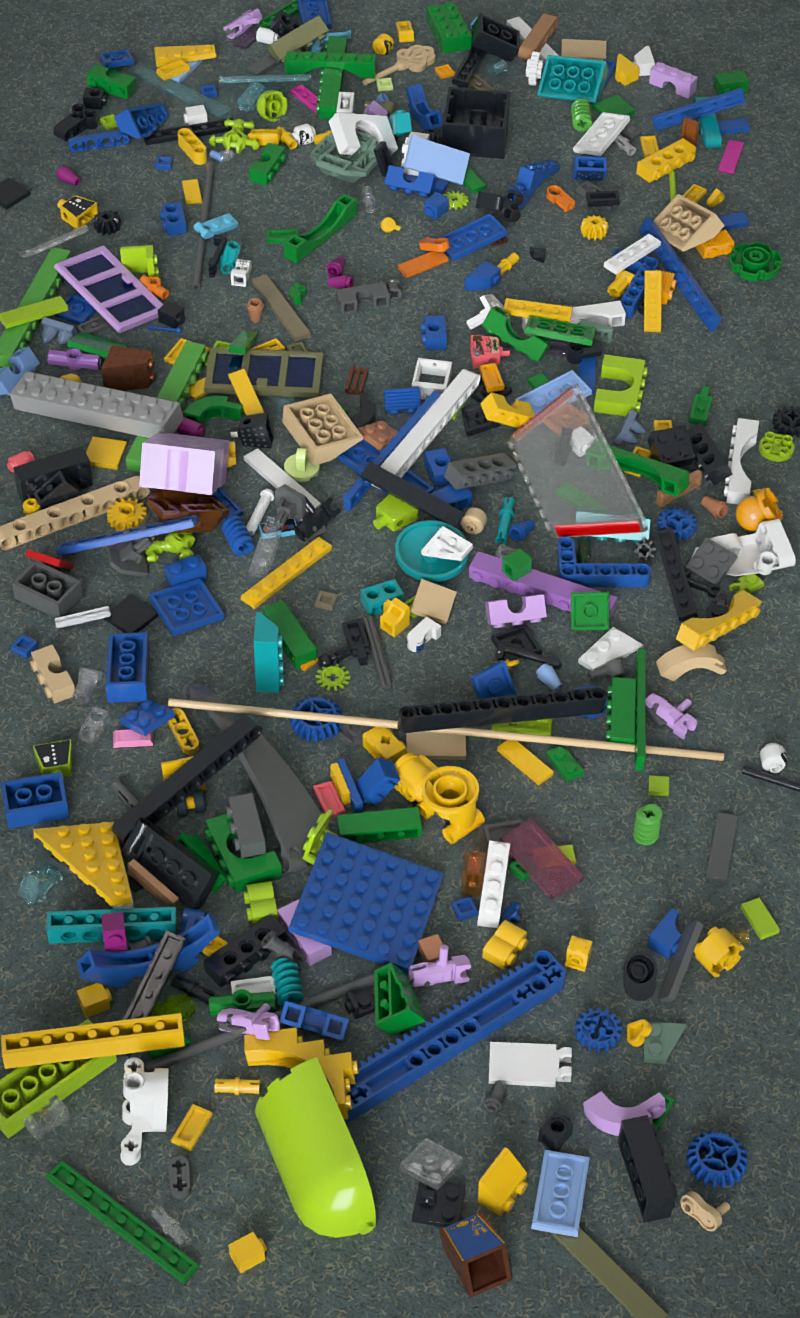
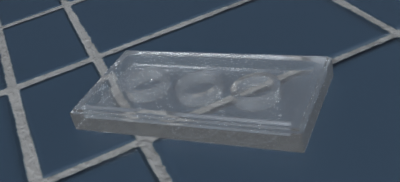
M87 225L71 229L21 251L19 254L22 258L33 256L81 235L89 229Z

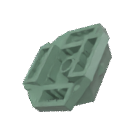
M355 130L361 147L353 155L339 154L332 133L327 135L311 152V159L322 173L354 183L361 177H366L378 164L374 153V148L377 146L375 136Z

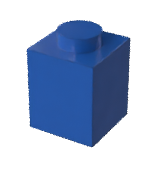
M437 192L424 201V214L429 217L438 219L449 210V198Z

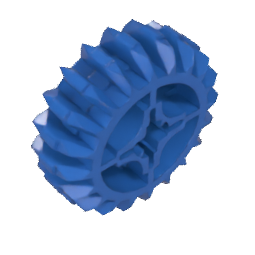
M318 695L315 698L309 696L308 700L302 698L301 703L296 702L295 707L292 708L293 711L342 715V710L339 708L338 703H334L332 698L327 700L325 696L319 698ZM290 718L291 728L294 730L295 735H300L301 740L307 738L308 743L311 739H314L315 743L318 742V739L325 742L326 737L332 740L333 735L337 736L342 728V723Z
M710 1129L708 1134L702 1131L700 1137L695 1135L693 1142L689 1143L686 1153L687 1167L690 1168V1175H696V1182L704 1180V1187L708 1185V1182L712 1183L713 1190L717 1184H720L722 1189L725 1188L726 1183L732 1187L734 1182L739 1183L741 1177L746 1173L748 1165L747 1151L744 1150L743 1143H738V1137H730V1131L726 1135L722 1134L721 1129L717 1133ZM705 1149L707 1153L705 1158L701 1160L699 1153ZM733 1157L735 1164L729 1168L727 1166L729 1159Z

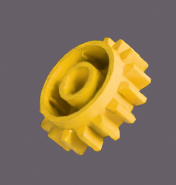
M121 498V502L114 501L115 505H109L107 521L110 523L111 528H116V531L145 525L147 509L144 507L143 502L138 504V499L131 501V498H128L125 501Z

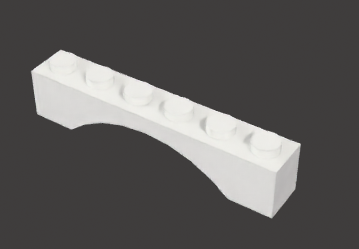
M621 301L573 307L570 323H580V319H585L607 327L624 326L626 313ZM522 317V328L524 331L528 321L527 317ZM525 333L526 338L533 336L532 334Z
M738 418L737 425H733L732 435L735 437L731 438L730 447L734 449H730L729 459L732 461H728V467L733 475L726 478L725 484H729L724 489V496L727 497L726 503L738 505L740 501L750 496L751 481L744 473L740 460L747 450L756 445L759 421Z

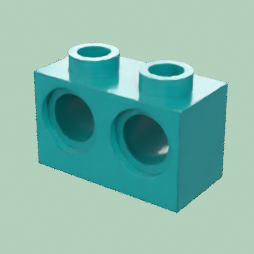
M395 579L360 589V602L368 616L383 613V603L388 599L392 601L396 597L404 603V593Z

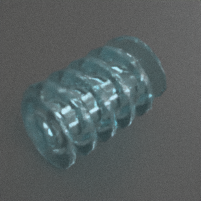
M252 82L237 100L239 109L247 113L254 111L257 99L263 92L267 91L265 86L259 82Z

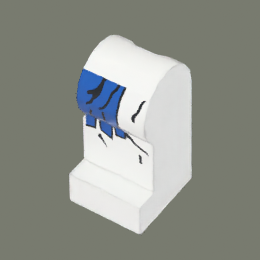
M426 616L408 633V649L412 652H419L431 638L437 640L441 637V625Z

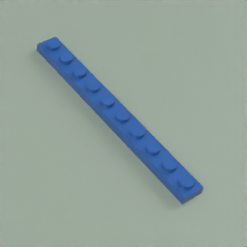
M646 217L639 232L643 237L650 234L661 241V246L653 250L668 273L675 274L674 279L677 280V286L708 330L714 331L722 320L721 315L652 218Z
M434 390L430 396L426 397L424 403L417 408L415 414L410 416L407 423L399 429L397 435L391 438L386 448H383L380 455L373 459L372 462L381 466L440 397V392ZM361 477L355 480L351 489L344 493V509L351 512L372 487L371 483L363 480Z

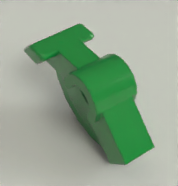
M298 282L293 283V286L289 289V296L294 299V305H301L302 299L307 296L306 287Z

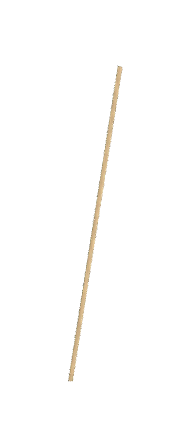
M169 698L168 706L398 729V721L172 698ZM465 727L425 731L635 752V744ZM646 745L647 754L724 760V753Z

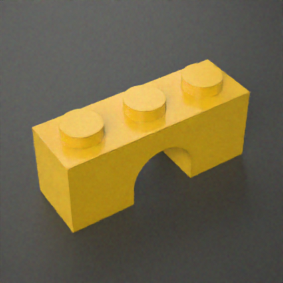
M492 392L481 402L487 420L520 428L535 416L530 403L516 400L510 406L504 396Z

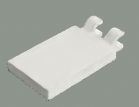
M490 1042L489 1084H496L498 1082L506 1085L555 1087L556 1081L571 1082L572 1067L564 1066L559 1068V1062L571 1063L572 1048L563 1047L556 1050V1044Z

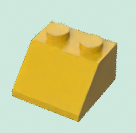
M505 1147L479 1180L478 1203L500 1217L505 1211L509 1212L515 1203L514 1198L518 1194L522 1195L528 1185L526 1183L527 1172L508 1148Z

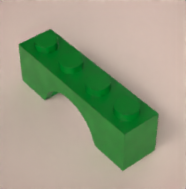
M498 306L492 307L482 324L486 328L485 330L490 334L499 336L502 342L513 345L516 351L527 354L530 360L535 362L542 360L553 342L546 337L533 335L530 338L517 335L511 327V315Z

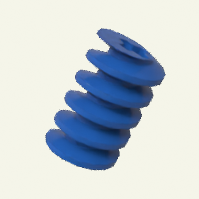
M232 516L226 519L222 524V532L233 553L237 556L251 553L255 546L240 516Z

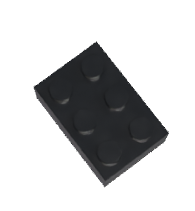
M480 13L472 25V45L491 55L500 57L502 60L512 62L520 48V31Z

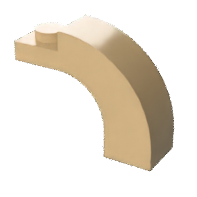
M706 644L695 651L686 645H682L668 651L656 661L660 675L672 681H676L685 672L696 668H706L720 675L727 672L725 659L720 654H717L715 646L711 644Z

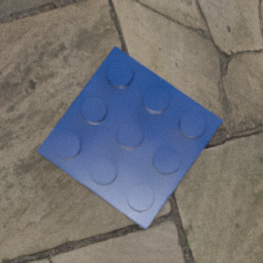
M201 578L149 594V601L172 636L224 620L225 618L224 612Z

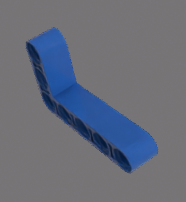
M624 249L614 250L613 256H615ZM644 256L624 269L635 274V277L621 298V304L626 313L625 318L633 317L638 309L639 302L644 299L645 271L658 270L659 262L657 259Z
M561 537L558 540V578L586 587H646L650 583L651 567L647 564L576 563L574 540L570 537Z

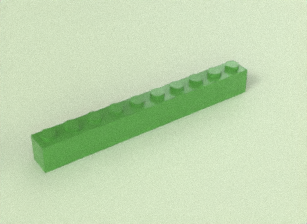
M51 248L18 308L56 296V291L58 288H61L64 277L54 268V265L72 258L71 250ZM40 319L4 330L0 337V366L13 368L8 358L18 349L26 347L27 342L31 341L34 330L38 329Z
M189 341L185 342L157 398L179 402L181 409L184 408L185 399L191 393V385L196 384L197 376L201 374L203 364L208 360L206 345ZM137 435L126 456L127 470L140 472L142 443L149 438Z

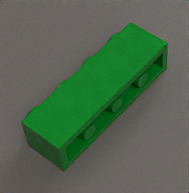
M283 600L262 607L263 615L279 627V635L283 636L281 648H283L284 653L295 670L301 669L303 664L313 660L317 662V646L310 641L307 631H303L299 619H295L291 607L287 606Z
M612 677V685H608L607 696L611 697V700H607V711L610 712V715H607L606 726H609L610 730L606 731V741L634 744L636 679Z
M418 807L337 815L338 835L359 844L422 837V825Z

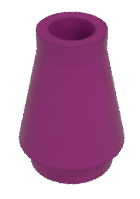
M63 165L58 169L57 176L59 180L74 186L81 182V178L68 166Z
M339 256L327 265L329 276L336 277L341 275L346 262L343 257Z
M349 275L329 277L328 279L329 287L343 289L353 287L354 279Z

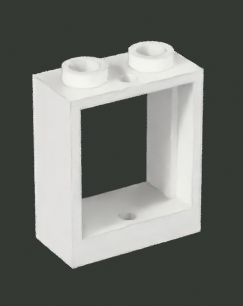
M418 358L411 388L419 387L420 399H426L434 390L440 392V395L446 390L451 380L452 362ZM421 374L445 376L444 384L420 382Z

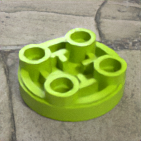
M769 431L760 440L758 448L764 458L781 462L792 457L795 446L792 436L775 434Z

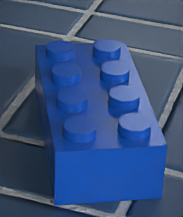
M148 632L109 634L106 671L108 703L147 701L150 654Z

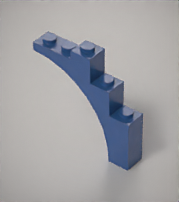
M207 914L197 924L179 934V936L186 938L187 941L175 963L174 970L188 972L200 961L198 954L221 933L215 915ZM160 943L127 951H98L89 949L77 961L82 980L122 989L135 976L144 977Z

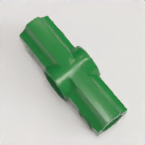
M245 989L235 991L233 995L208 996L210 1016H216L222 1009L229 1008L254 1013L265 1003L271 1007L270 1011H275L274 991L250 993Z

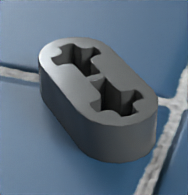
M175 1156L169 1161L168 1165L170 1192L174 1198L184 1199L191 1192L189 1162L186 1157ZM179 1163L182 1166V1174H177L176 1167ZM178 1181H182L183 1191H178Z

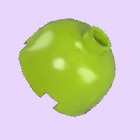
M268 90L259 96L256 107L263 119L276 122L279 120L276 118L286 114L287 99L283 97L282 92ZM272 112L276 113L277 116L272 118Z

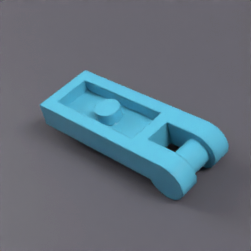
M228 213L203 223L197 222L194 225V229L200 232L204 239H208L214 235L237 228L239 222Z

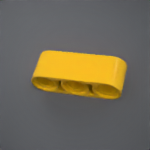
M179 129V147L195 164H205L207 162L206 146L190 129Z

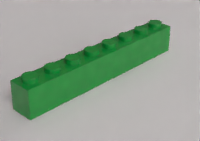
M329 36L328 42H325L324 52L346 53L347 37ZM334 67L322 68L316 107L319 119L330 120L337 113L338 96L342 90L344 69Z

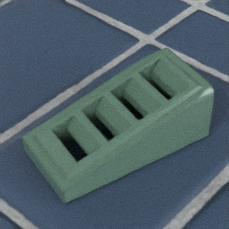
M580 319V325L596 328L593 341L612 342L613 328Z

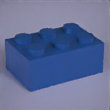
M62 772L1 782L8 829L69 818Z

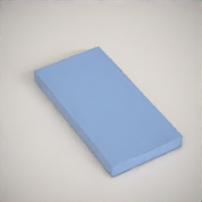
M412 135L404 167L417 172L433 174L439 179L463 185L470 154Z
M571 370L516 398L515 401L520 400L530 403L536 415L570 387L572 388L573 395L555 410L569 403L572 405L592 394V390Z
M545 1150L531 1229L578 1237L590 1157Z

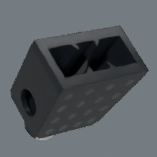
M268 412L243 416L240 419L239 427H231V437H241L243 446L272 448L274 434Z

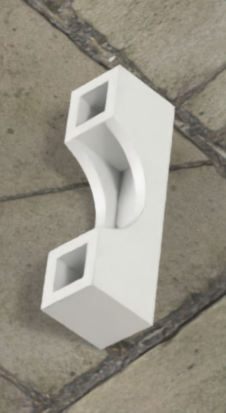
M489 841L477 926L498 928L510 843Z

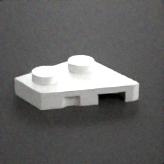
M442 526L421 550V554L423 556L462 561L473 549V544Z

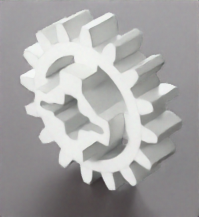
M533 51L531 59L527 60L526 77H529V85L536 86L538 78L542 77L543 60H540V52Z

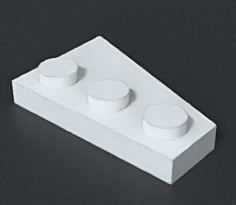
M612 627L578 659V663L593 672L603 668L611 660L629 656V654L637 651L639 648H643L644 645Z

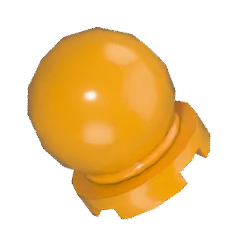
M766 488L758 491L757 496H749L740 501L735 511L738 524L745 530L755 532L761 522L774 519L781 521L783 513L782 510L778 511L776 506L778 499L770 489L766 490Z

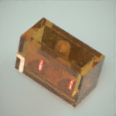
M465 851L461 895L481 897L486 853Z

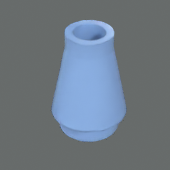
M546 663L537 669V679L552 689L553 692L562 688L563 684L560 682L553 666H549Z

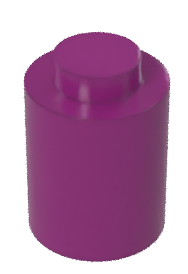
M183 417L184 419L177 428L178 434L204 437L206 433L203 424Z

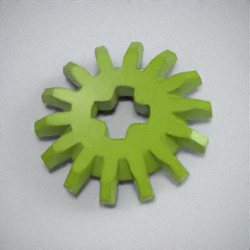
M452 191V194L450 192L443 194V196L449 198V209L455 208L457 210L458 207L463 209L462 205L467 206V203H469L468 196H465V193L460 194V191H457V193Z
M336 664V666L331 665L327 668L322 667L323 671H317L321 675H316V678L321 680L316 682L317 684L323 683L320 686L321 688L328 685L327 691L331 689V686L337 691V686L341 689L344 688L342 683L345 685L349 684L345 680H350V676L345 675H348L350 672H344L346 668L344 666L339 668V664ZM331 674H335V676L339 678H336L335 681H331V679L327 677H330Z

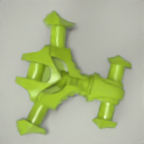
M228 118L224 125L226 127L231 126L232 130L225 133L223 137H215L214 134L209 139V144L216 147V143H223L227 153H230L231 148H236V153L240 154L246 145L252 146L253 150H257L260 147L257 138L250 140L243 133L244 128H250V130L254 128L252 120L251 122H246L242 119L229 120Z
M173 531L167 535L164 541H153L144 550L148 555L147 561L156 562L159 558L158 554H162L164 551L180 554V560L193 556L194 553L190 550L195 541L193 532L175 533Z

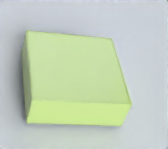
M391 78L376 79L378 91L393 90Z

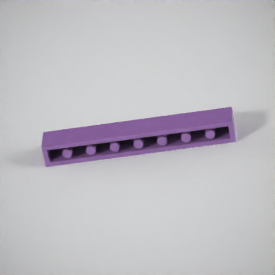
M479 551L469 566V578L476 582H483L492 587H498L507 590L509 593H516L522 596L544 594L545 605H552L563 611L571 612V593L601 592L531 569L530 573L518 580L512 581L502 571L503 559ZM610 595V619L617 605V597Z

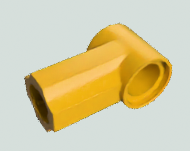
M626 270L619 272L616 275V279L608 287L607 292L610 296L620 297L629 287L635 274Z

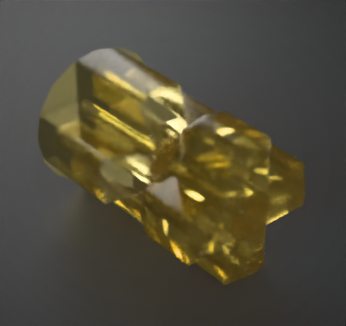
M729 929V932L740 943L749 942L748 930H740L739 933H736L735 929Z

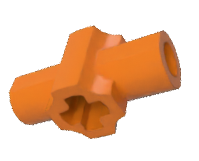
M143 275L139 279L155 297H159L162 300L168 298L169 290L161 286V279L159 277Z

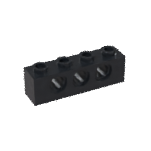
M702 422L687 430L695 454L694 460H697L696 464L707 481L711 480L713 485H716L733 475Z
M270 914L204 960L205 972L220 988L226 984H231V981H235L238 975L243 972L247 973L258 961H264L269 957L271 951L261 947V941L267 933L273 931L281 941L287 942V930Z

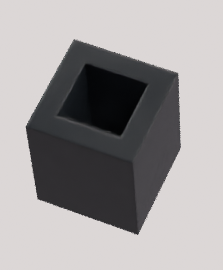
M167 301L158 309V321L171 328H177L185 321L184 308Z

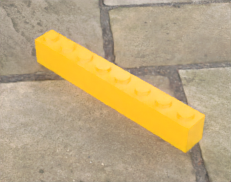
M181 1013L1 1035L2 1057L5 1069L185 1046Z

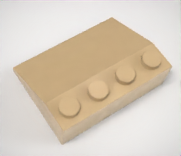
M677 194L653 220L669 244L683 252L714 238L724 227V224L714 212L680 194Z
M332 394L284 405L282 422L301 448H307V457L313 466L331 461L363 440L362 434Z

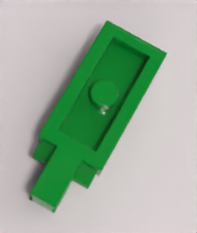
M703 386L701 394H695L689 417L690 423L699 424L702 422L706 426L713 399L712 396H708L710 387Z

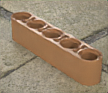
M543 13L521 44L518 57L528 60L531 59L533 51L540 52L557 28L559 18Z

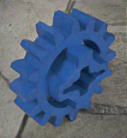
M673 507L671 511L666 508V511H661L660 516H658L657 529L663 530L672 527L675 538L681 541V538L687 540L688 535L693 536L694 532H696L697 519H694V514L689 515V510L684 512L682 507L679 510Z

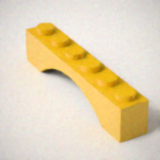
M742 590L733 595L726 614L714 618H690L681 623L676 640L694 651L704 647L709 642L715 641L718 637L726 635L727 632L735 630L742 624H746L752 618H756L760 613L759 607L762 601Z

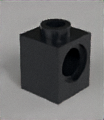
M85 88L83 104L86 109L102 110L103 105L107 104V96L104 95V89Z
M554 1112L539 1129L538 1141L551 1150L558 1152L572 1135L573 1123L565 1115Z

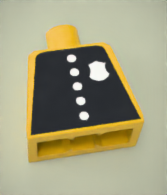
M73 196L67 201L60 199L58 202L61 218L77 230L92 220L94 215L98 214L97 202L79 196Z

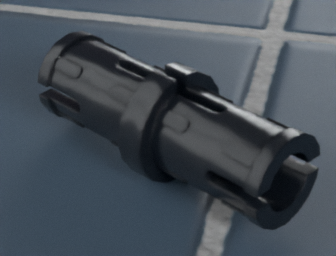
M176 974L172 979V987L187 994L186 996L194 997L209 1005L208 996H215L214 992L203 988L198 982L190 981L179 974Z

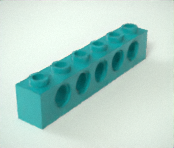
M176 907L47 912L49 944L104 942L101 914L123 912L127 941L143 940L146 936H149L150 940H161L166 930L177 934Z

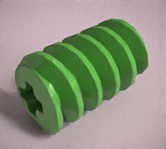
M577 99L571 105L573 127L577 131H588L592 126L590 103L586 99Z
M647 804L637 810L633 838L637 843L652 845L658 840L662 820V810L659 806Z

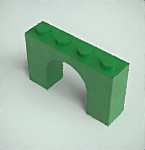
M227 814L205 820V838L207 841H211L212 853L214 857H219V867L223 872H226L228 887H233L235 893L247 890V885L269 882L282 878V866L274 851L246 859L239 858L228 850L229 846L234 842L236 835L231 834L229 822H232V819L227 818Z

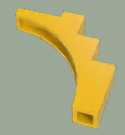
M297 1027L268 1031L271 1037L269 1040L258 1039L255 1035H244V1051L248 1066L272 1065L293 1068L300 1063L317 1057L343 1119H349L348 1109H352L351 1096L347 1095V1092H351L350 1084H355V1074H359L357 1060L353 1061L351 1052L331 1055L330 1048H325L324 1039L304 1042L303 1036H298Z

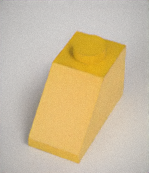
M618 54L615 73L617 82L625 86L639 80L640 68L622 54Z

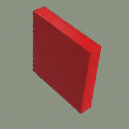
M27 549L26 557L71 570L75 564Z

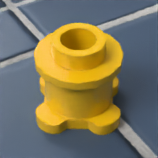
M30 498L24 501L23 512L27 516L40 511L41 506L36 499Z

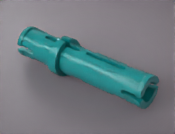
M508 497L504 498L503 508L499 513L500 522L495 538L496 543L501 544L502 539L503 544L507 543L510 522L514 517L515 499L509 497L508 503Z

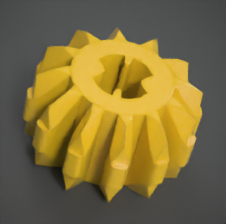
M600 215L587 216L582 221L581 233L583 237H588V240L591 238L594 241L597 238L601 240L602 237H606L608 222H606L605 218H601Z

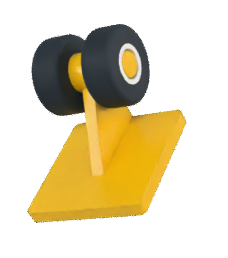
M192 757L162 762L163 781ZM205 783L194 791L192 796H188L175 807L178 817L187 816L188 810L193 808L197 814L206 812L202 792L206 790Z

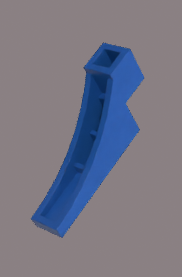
M547 159L546 161L541 160L540 162L528 163L520 167L516 184L508 187V190L520 192L524 196L523 203L517 206L518 210L525 207L536 189L549 176L557 173L561 165L556 164L555 160Z

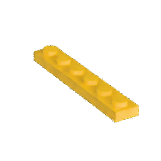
M318 536L242 594L241 600L253 609L257 608L330 552L332 545Z

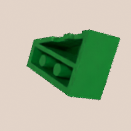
M393 963L375 969V1025L390 1036H393L425 1022L426 1019L407 974Z

